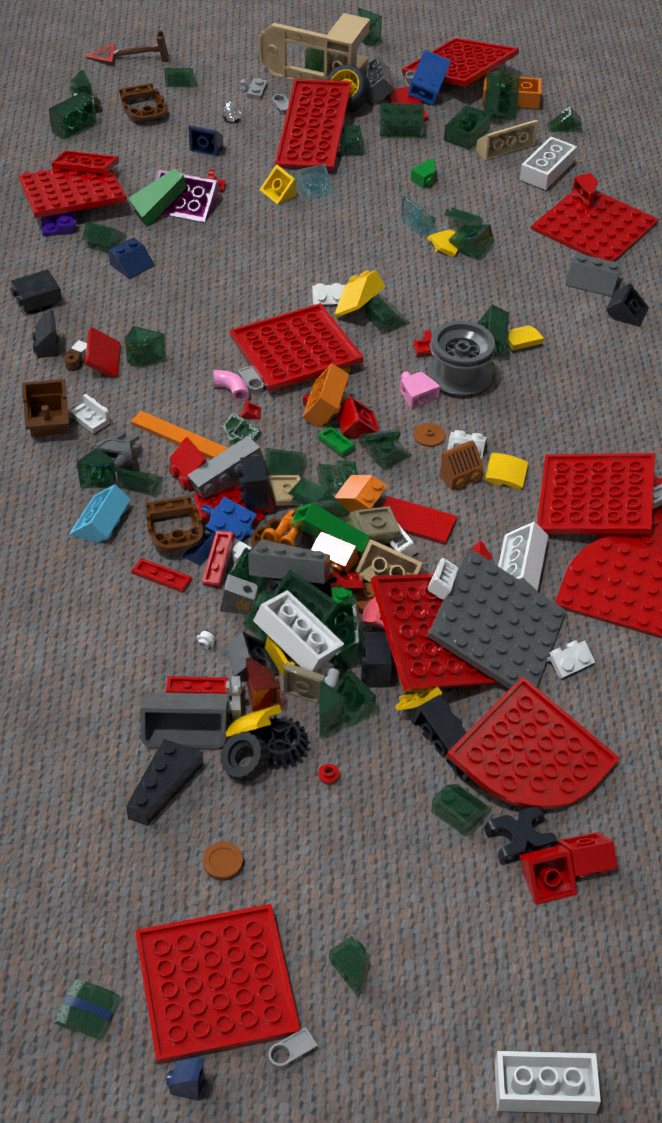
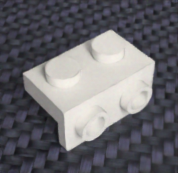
M320 283L312 286L313 305L319 303L323 306L338 305L345 285L340 283L332 285Z
M87 394L83 395V403L70 411V417L93 434L110 424L107 408L101 406L94 398L89 397Z
M455 430L449 436L448 450L473 440L482 459L486 437H483L480 433L469 435L465 434L464 431Z
M577 640L566 644L567 649L561 651V648H557L549 652L550 657L546 661H551L560 679L595 663L586 642L578 643Z

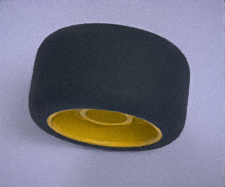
M343 65L333 70L328 76L327 80L352 82L346 112L356 111L367 102L370 95V83L359 68L352 65Z

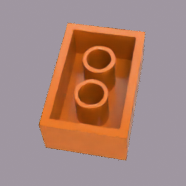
M331 363L314 382L302 418L317 427H322L324 423L328 424L332 415L337 414L341 409L340 402L345 396L343 392L348 386L349 382H347L349 374Z

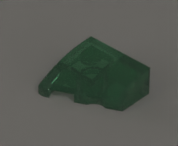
M231 413L221 426L229 442L233 444L238 443L245 436H249L255 442L262 434L259 429L248 424L245 419L234 413Z

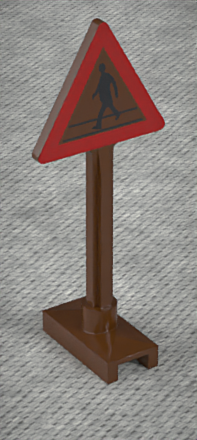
M163 30L157 31V43L116 51L115 44H111L86 55L85 58L113 64L114 56L160 52L162 62H168L167 56L169 54Z

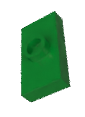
M332 426L318 434V439L341 457L355 450V444Z

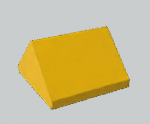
M276 164L260 188V191L278 205L296 197V179Z

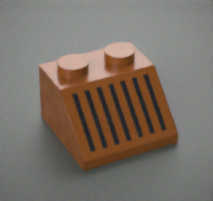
M473 440L442 452L440 478L451 490L461 489L466 484L478 482L482 478L483 464Z

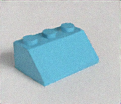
M113 485L94 495L73 527L70 535L97 543L102 540H108L112 535L111 531L119 524L120 516L127 511V505L131 499L117 485Z

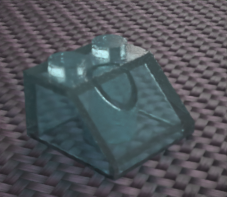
M326 164L299 169L293 173V178L296 179V188L305 200L333 194Z
M405 195L402 196L401 221L419 236L435 230L436 218Z

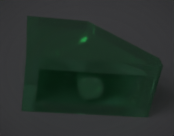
M81 70L71 80V95L80 94L81 98L93 96L91 83L84 70Z
M571 106L547 123L548 132H573L582 125L581 117Z
M389 439L373 447V461L383 470L412 456L401 444Z
M351 936L329 950V961L354 994L358 995L361 989L366 950L361 942H357Z

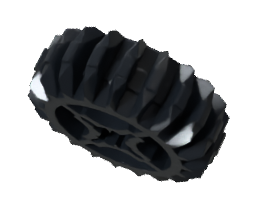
M275 715L272 720L270 719L271 725L254 729L253 734L262 740L266 737L269 739V744L266 745L269 748L268 753L270 755L268 766L274 763L275 769L278 764H282V767L285 768L286 763L293 766L294 760L300 762L301 756L304 757L308 748V735L305 733L304 726H300L299 721L293 722L292 717L287 720L284 715L282 718H277ZM292 737H294L296 740V743L294 745H292L290 741Z

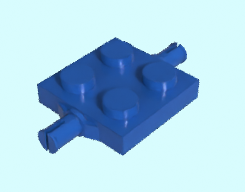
M223 497L215 509L206 504L201 509V511L210 515V520L205 530L211 533H216V531L234 532L236 535L235 539L242 542L247 535L251 537L255 531L251 528L257 514Z

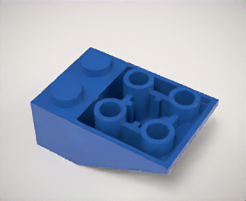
M424 50L407 94L434 105L451 61Z

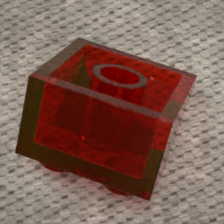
M246 658V683L252 712L280 704L279 679H275L274 671L251 658Z

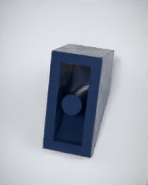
M195 1057L175 1063L174 1070L169 1071L166 1085L169 1086L171 1095L199 1101L205 1081L204 1058Z

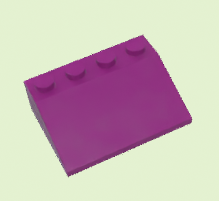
M159 170L156 180L169 171ZM183 174L186 178L184 182L187 187L161 214L205 223L217 202L220 192L217 180Z

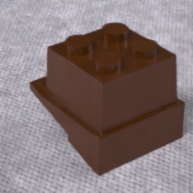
M65 379L22 383L25 429H30L31 437L66 434L67 426H69Z

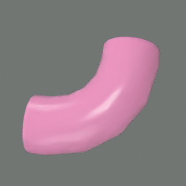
M214 370V387L229 389L235 401H244L249 398L248 386L238 374L230 371Z

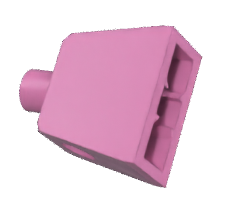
M406 371L401 375L400 392L410 408L439 398V384L423 372L411 375Z

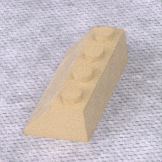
M538 120L486 134L477 140L476 151L487 160L535 145Z

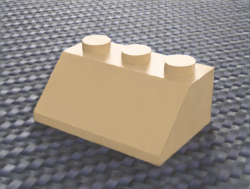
M370 539L355 572H359V575H364V579L370 581L373 576L421 574L425 564Z

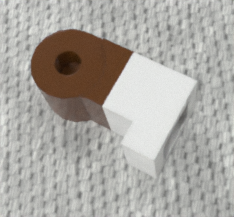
M78 340L66 353L64 362L65 368L68 371H76L80 368V364L85 360L87 343Z

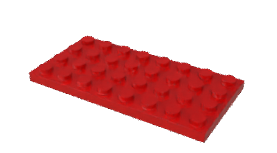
M294 79L275 166L277 164L281 168L334 171L352 87L351 81Z

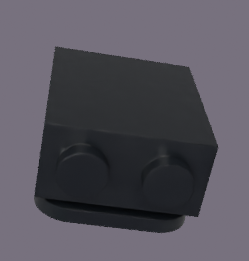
M48 269L11 280V295L16 298L17 305L22 307L24 312L28 314L50 309L52 304L62 301L61 289Z

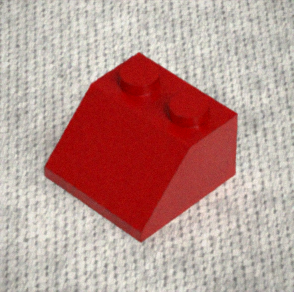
M351 396L340 404L341 409L337 413V419L340 422L341 432L344 436L358 439L373 437L372 435L375 432H380L373 410Z
M186 437L170 457V474L178 478L182 488L185 487L188 491H192L194 488L191 485L188 474L207 463V459L193 442Z
M600 832L558 840L559 845L570 851L574 876L577 878L588 877L589 873L594 872L608 873L610 869L618 868L614 841Z
M559 845L519 855L522 874L535 905L577 895L571 853L568 849Z

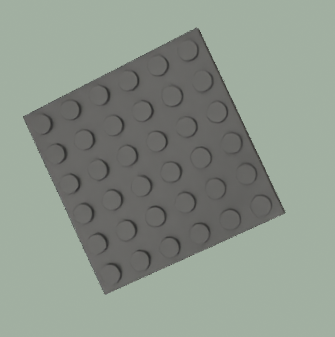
M468 548L459 563V569L452 590L443 599L427 637L508 689L522 676L537 687L566 610L471 548Z

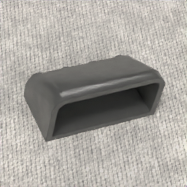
M145 693L141 705L142 743L150 748H159L163 739L190 748L218 749L222 747L226 741L228 694Z

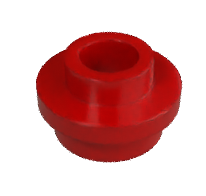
M325 764L319 768L318 777L324 783H334L339 778V769L333 764Z

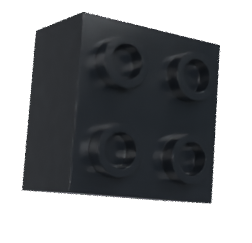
M263 456L240 458V465L237 466L238 477H241L238 480L239 491L243 490V492H240L241 502L245 503L248 510L269 508L267 476Z
M365 632L364 640H361V652H364L360 653V665H362L361 681H365V688L390 687L392 661L386 632Z

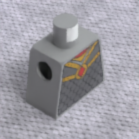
M228 575L219 611L251 615L252 607L260 608L267 598L256 595L258 587L256 584Z

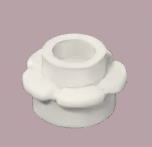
M202 631L196 637L198 645L202 648L208 649L215 645V637L209 632Z

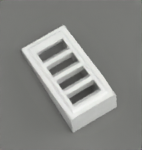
M399 525L401 537L390 538L389 543L394 550L411 557L418 552V549Z
M442 558L429 583L428 591L444 599L452 590L459 568Z

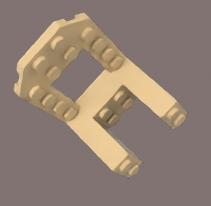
M343 13L327 35L273 23L259 34V61L269 69L270 75L291 80H327L333 70L343 65L355 66L365 73L368 57L357 55V48L369 33L370 19ZM287 42L324 50V73L287 64Z

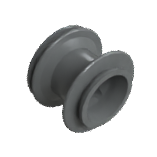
M452 321L440 326L434 332L430 342V350L435 358L428 366V377L439 384L440 390L450 394L469 395L485 389L490 384L493 375L488 363L493 359L496 352L492 333L484 326L470 321Z

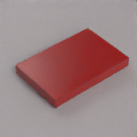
M90 327L87 337L85 365L110 378H116L118 376L120 342Z

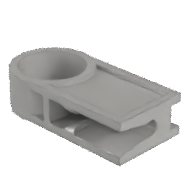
M283 94L274 95L272 97L273 105L283 115H286L289 100Z
M252 366L238 369L250 393L260 394L264 391V383ZM259 384L261 387L253 388L250 385Z
M304 1027L299 1032L274 1044L269 1050L268 1060L273 1068L283 1070L289 1067L291 1062L295 1063L302 1059L304 1054L318 1047L307 1028ZM278 1049H284L289 1053L290 1057L284 1063H276L271 1058L273 1052Z

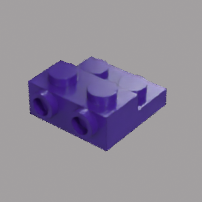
M75 211L41 217L43 237L74 234V229H77Z

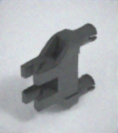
M119 432L111 438L101 440L91 447L89 453L81 457V462L84 466L89 467L96 460L110 461L108 464L109 469L112 472H117L124 465L129 466L134 462V455L142 449L141 444H135L140 439L139 435L133 434L129 438L122 440L126 437V433Z

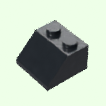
M631 283L615 290L606 308L608 314L614 320L638 327L641 326L649 309Z
M50 310L35 324V331L32 332L33 342H35L33 343V352L37 353L38 358L58 357L54 310Z
M242 631L226 645L234 676H240V679L246 682L262 679L265 666L274 671V676H279L277 666L265 649V641Z

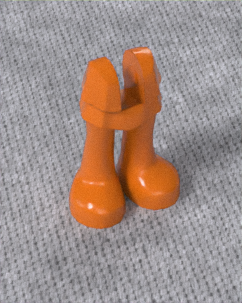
M291 510L284 515L276 530L272 528L265 529L261 534V539L295 547V539L297 535L302 533V530L290 525L296 511Z

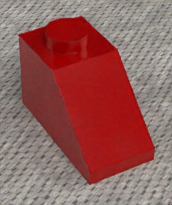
M591 173L574 177L572 190L588 206H591L596 194L598 180Z

